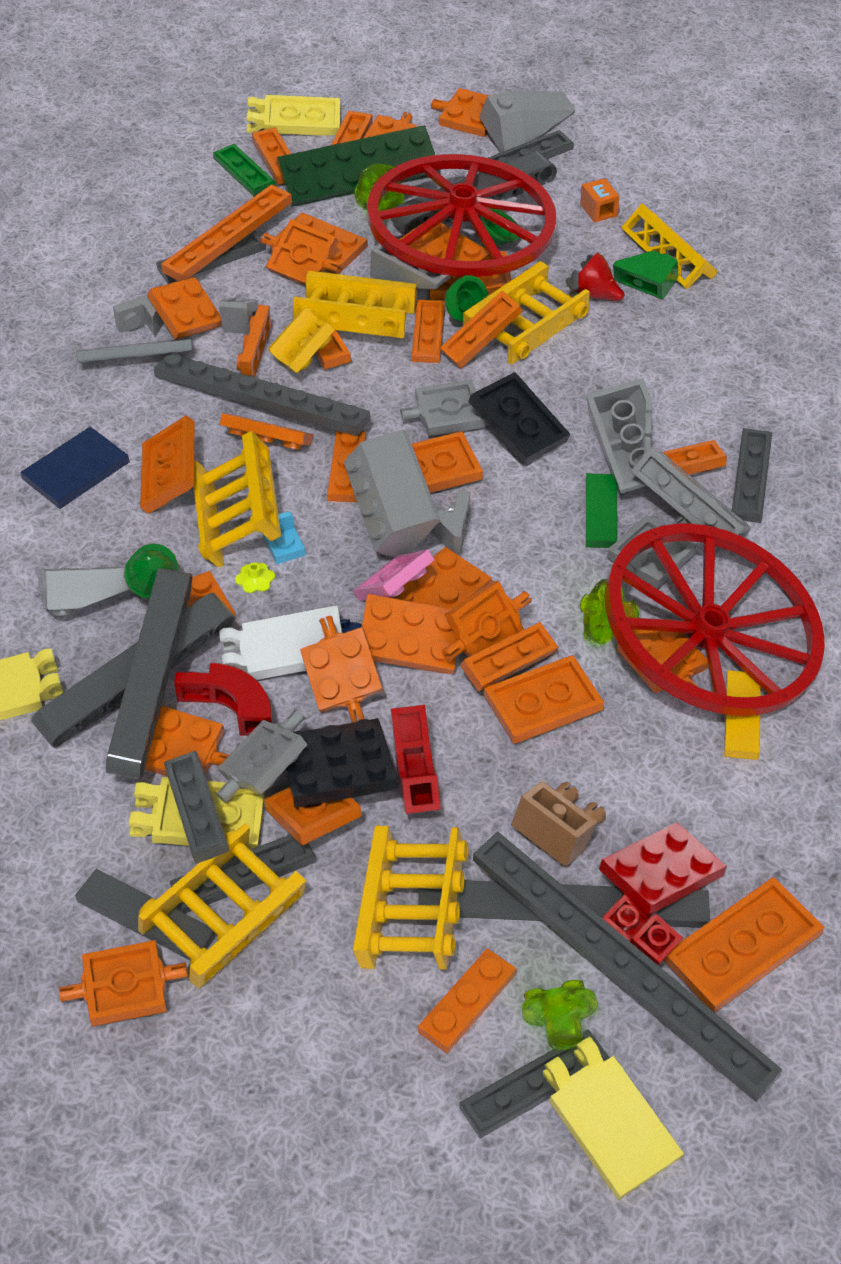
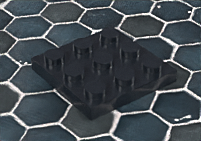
M379 718L362 719L353 723L328 725L319 729L293 732L300 735L307 743V746L299 754L297 760L286 768L294 808L398 789L397 776Z

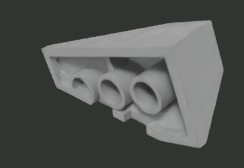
M506 91L487 96L479 118L500 152H504L542 137L546 131L553 126H557L575 113V109L563 91Z
M644 378L587 394L589 417L620 494L646 487L647 485L631 472L651 447L652 400Z
M125 567L37 569L43 609L52 610V615L55 616L72 615L71 609L83 608L129 590L130 588L127 586L124 578Z

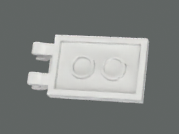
M338 606L242 623L243 631L223 628L219 630L220 641L223 643V651L225 653L222 655V663L241 669L256 680L306 671L300 649L318 643L321 639L325 638L319 620L321 618L326 620V616H332L337 633H342ZM240 650L241 655L232 652Z

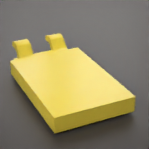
M265 95V99L248 98L247 106L255 107V109H248L247 121L255 123L247 124V133L258 132L263 128L266 130L276 127L279 134L336 135L340 128V98Z
M43 649L32 659L29 652L0 659V720L38 711L43 707L42 701L54 699L63 693L58 673H53L58 670L52 649ZM41 675H46L42 680L40 679Z
M162 777L160 785H151L144 782L136 783L134 797H136L135 807L150 808L153 806L152 814L139 811L130 813L129 826L131 828L129 835L145 837L152 834V843L189 846L168 777ZM207 781L224 834L232 829L237 831L246 823L250 827L249 843L246 846L250 850L258 847L265 791L262 795H259L249 789H239L227 803H224L216 795V792L227 782Z
M589 1036L576 1045L578 1049L574 1051L575 1057L584 1068L570 1076L563 1061L556 1057L545 1064L547 1069L543 1070L542 1073L556 1091L549 1098L550 1104L609 1189L620 1200L681 1159L684 1153L616 1058L612 1056L603 1061L596 1043Z

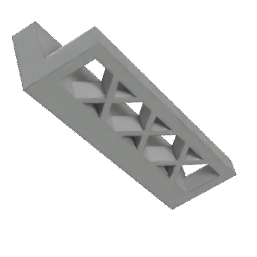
M650 447L631 470L634 475L692 524L712 526L737 535L745 534L751 527L657 448Z

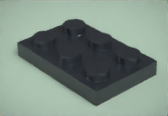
M516 372L470 395L468 402L523 465L566 442L570 436L567 429Z

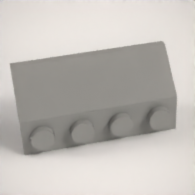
M399 430L360 442L343 462L376 553L394 558L398 555L411 553L441 521L407 431Z

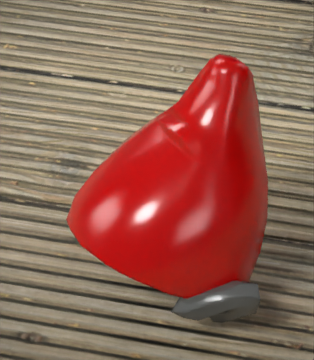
M599 252L595 255H588L586 261H582L580 264L582 270L579 273L574 270L571 277L565 280L568 287L578 294L585 289L590 291V298L621 301L625 296L614 280L608 262Z

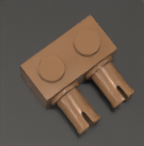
M542 780L521 796L511 826L566 867L586 850L595 827L606 819V812L601 806L593 811L598 806L596 802L589 803L583 810L573 804L577 801L579 793L574 786L567 790L571 783L563 782L558 788L553 789Z

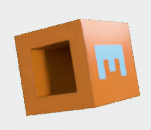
M603 178L582 184L580 205L595 223L618 216L620 196L607 179Z

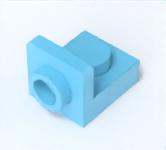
M290 511L278 514L281 537L270 541L263 534L264 541L276 565L306 556L305 547L294 528V519Z

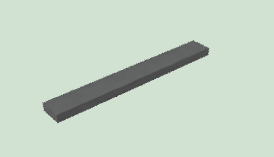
M464 880V890L462 893H458L457 902L460 905V918L543 921L496 881ZM562 884L601 918L624 895L615 886ZM419 888L418 905H440L442 889ZM696 890L655 913L671 927L701 928L710 922L709 890Z

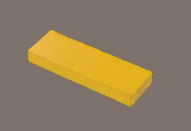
M727 671V696H761V686L746 672ZM725 715L724 757L758 760L760 754V715Z

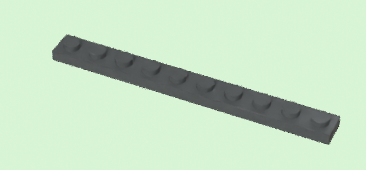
M497 831L473 853V861L755 1102L779 1078L782 1069L501 833Z

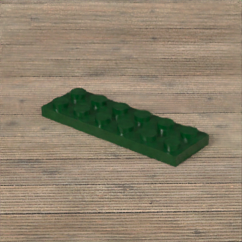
M423 125L277 157V165L286 192L290 193L292 197L290 205L294 207L370 190L377 180L390 169L413 159L435 155L426 126ZM420 173L408 177L400 181L399 183L425 178L428 176L425 173Z

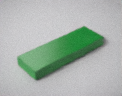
M236 144L213 152L214 160L253 197L271 184L276 186V181Z
M586 473L585 547L610 548L617 542V484L612 474Z

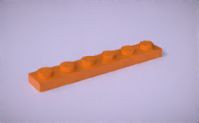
M271 184L161 263L162 273L177 281L189 279L292 203L291 194Z

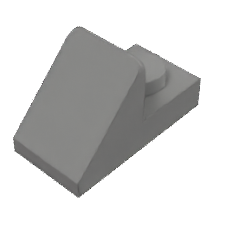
M147 295L113 306L116 327L120 333L146 324L154 337H156L164 323Z
M232 297L220 300L219 311L223 331L249 334L250 318L252 313L257 311L258 300Z
M458 490L456 502H450L449 512L437 510L441 521L431 530L433 535L444 546L459 556L461 555L470 515L471 494L469 491Z

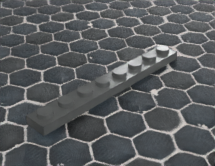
M168 353L154 367V374L157 378L357 436L371 421L370 411L358 408L355 405H348L331 400L330 398L306 393L303 390H296L278 383L233 372L202 361L181 357L178 354Z

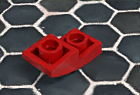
M626 894L602 917L603 920L658 966L683 940V937L656 913L652 917L648 916Z

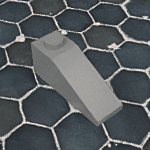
M380 243L371 249L370 276L375 279L415 283L417 288L437 289L452 277L429 272L407 264L389 253Z

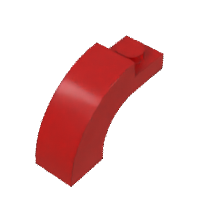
M210 663L209 673H175L174 686L177 702L217 703L228 707L237 715L240 736H248L262 720L272 723L271 706L265 690L255 678L243 670L226 664Z
M425 705L391 708L395 760L404 811L406 814L441 810L437 774L435 773L431 756Z

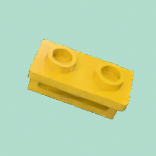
M303 308L270 345L268 351L285 367L298 373L310 365L312 356L318 349L324 348L331 340L330 335L334 332V329L327 322L318 319L309 309Z

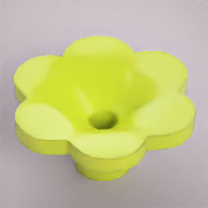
M253 562L241 567L240 574L235 577L236 584L242 586L246 593L263 592L270 588V582L275 579V574L273 571L268 570L266 564Z

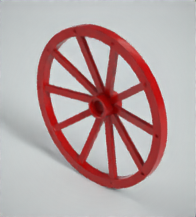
M441 154L420 157L390 169L373 185L367 203V220L370 230L375 239L389 253L417 268L457 277L498 275L529 264L538 258L550 245L554 236L557 219L552 198L534 178L506 163L490 158L464 154ZM464 169L469 171L464 183L452 185L436 170ZM478 171L507 180V182L478 191L473 186ZM425 173L446 192L398 183L413 175ZM521 188L536 201L538 206L486 198ZM387 191L435 199V201L383 211L378 210L379 204ZM488 208L542 215L544 217V227L539 236H536ZM442 209L401 240H398L391 234L382 222V220ZM477 214L530 244L518 252L503 257ZM449 216L454 220L445 258L431 256L409 247ZM462 222H471L492 257L491 260H453Z
M681 523L659 526L639 534L624 546L608 573L604 594L605 609L608 622L618 644L630 661L649 680L687 704L714 713L732 716H753L770 713L784 708L799 698L820 670L824 656L825 639L823 625L814 601L800 580L787 566L761 546L740 535L701 524ZM678 541L704 543L702 607L663 543ZM715 546L734 552L757 565L721 606L714 604ZM652 547L689 609L627 570L628 564L640 553ZM765 572L781 586L795 605L793 607L730 618L728 614ZM622 580L685 621L626 617L622 603ZM801 617L806 633L807 653L746 635L733 629ZM632 629L688 633L689 639L661 665L644 648ZM731 642L804 664L803 670L794 682L780 689ZM697 646L706 649L714 692L699 688L670 672ZM717 646L757 682L768 695L757 697L727 696Z

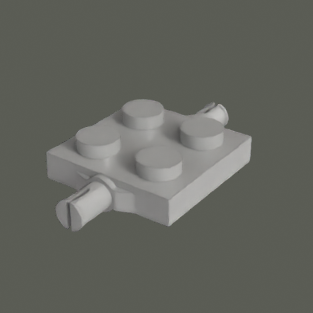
M472 379L415 388L417 406L400 409L402 421L420 418L425 425L428 437L486 427V421L468 402L470 395L477 392Z
M646 515L608 549L607 558L614 562L623 547L633 538L645 531L667 524L659 523ZM679 516L672 524L689 523L686 518L684 519V516ZM690 541L663 543L678 569L696 552V545ZM652 547L636 556L626 567L627 570L656 589L670 578Z
M294 709L283 723L272 724L262 720L217 768L225 778L229 779L216 792V795L224 803H227L239 789H249L262 795L265 790L275 783L276 778L290 764L297 760L299 754L307 746V743L300 735L293 733L301 722L306 719L303 713L298 709Z

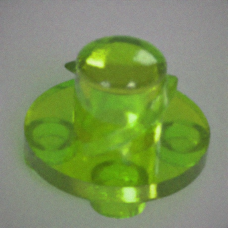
M376 163L367 166L361 172L354 196L356 202L364 210H367L368 197L373 185L382 175L394 168L392 165ZM387 191L379 204L378 210L394 209L396 206L404 203V195Z
M601 579L593 587L590 594H584L580 601V611L584 613V639L598 644H605L614 637L605 609L604 594L607 579ZM621 589L626 617L639 618L638 605L634 599L632 601L625 600L623 589Z
M569 980L558 988L548 990L535 988L528 990L524 993L525 1001L521 1006L522 1018L526 1023L545 1027L547 1043L551 1048L568 1050L577 1047L576 1045L583 1041L584 1035L581 1020L589 1017L597 1010L598 1002L596 994L592 990L585 988L583 981Z

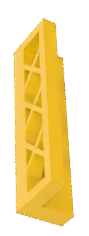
M643 203L621 227L646 252L654 250L661 254H666V250L677 249V281L686 289L690 288L702 273L712 279L719 272ZM642 217L645 220L644 231L633 232L631 229ZM660 234V245L650 247V236ZM693 264L695 268L684 279L682 277V265Z

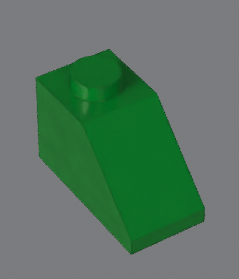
M654 250L617 260L613 264L614 280L663 300L678 278V260L668 254H661Z

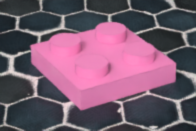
M428 549L398 555L355 588L353 593L359 601L366 600L367 594L394 598L404 591L403 585L423 576L427 572L425 567L433 562L434 558Z

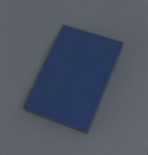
M90 426L20 473L22 479L57 508L61 509L130 463L128 454Z

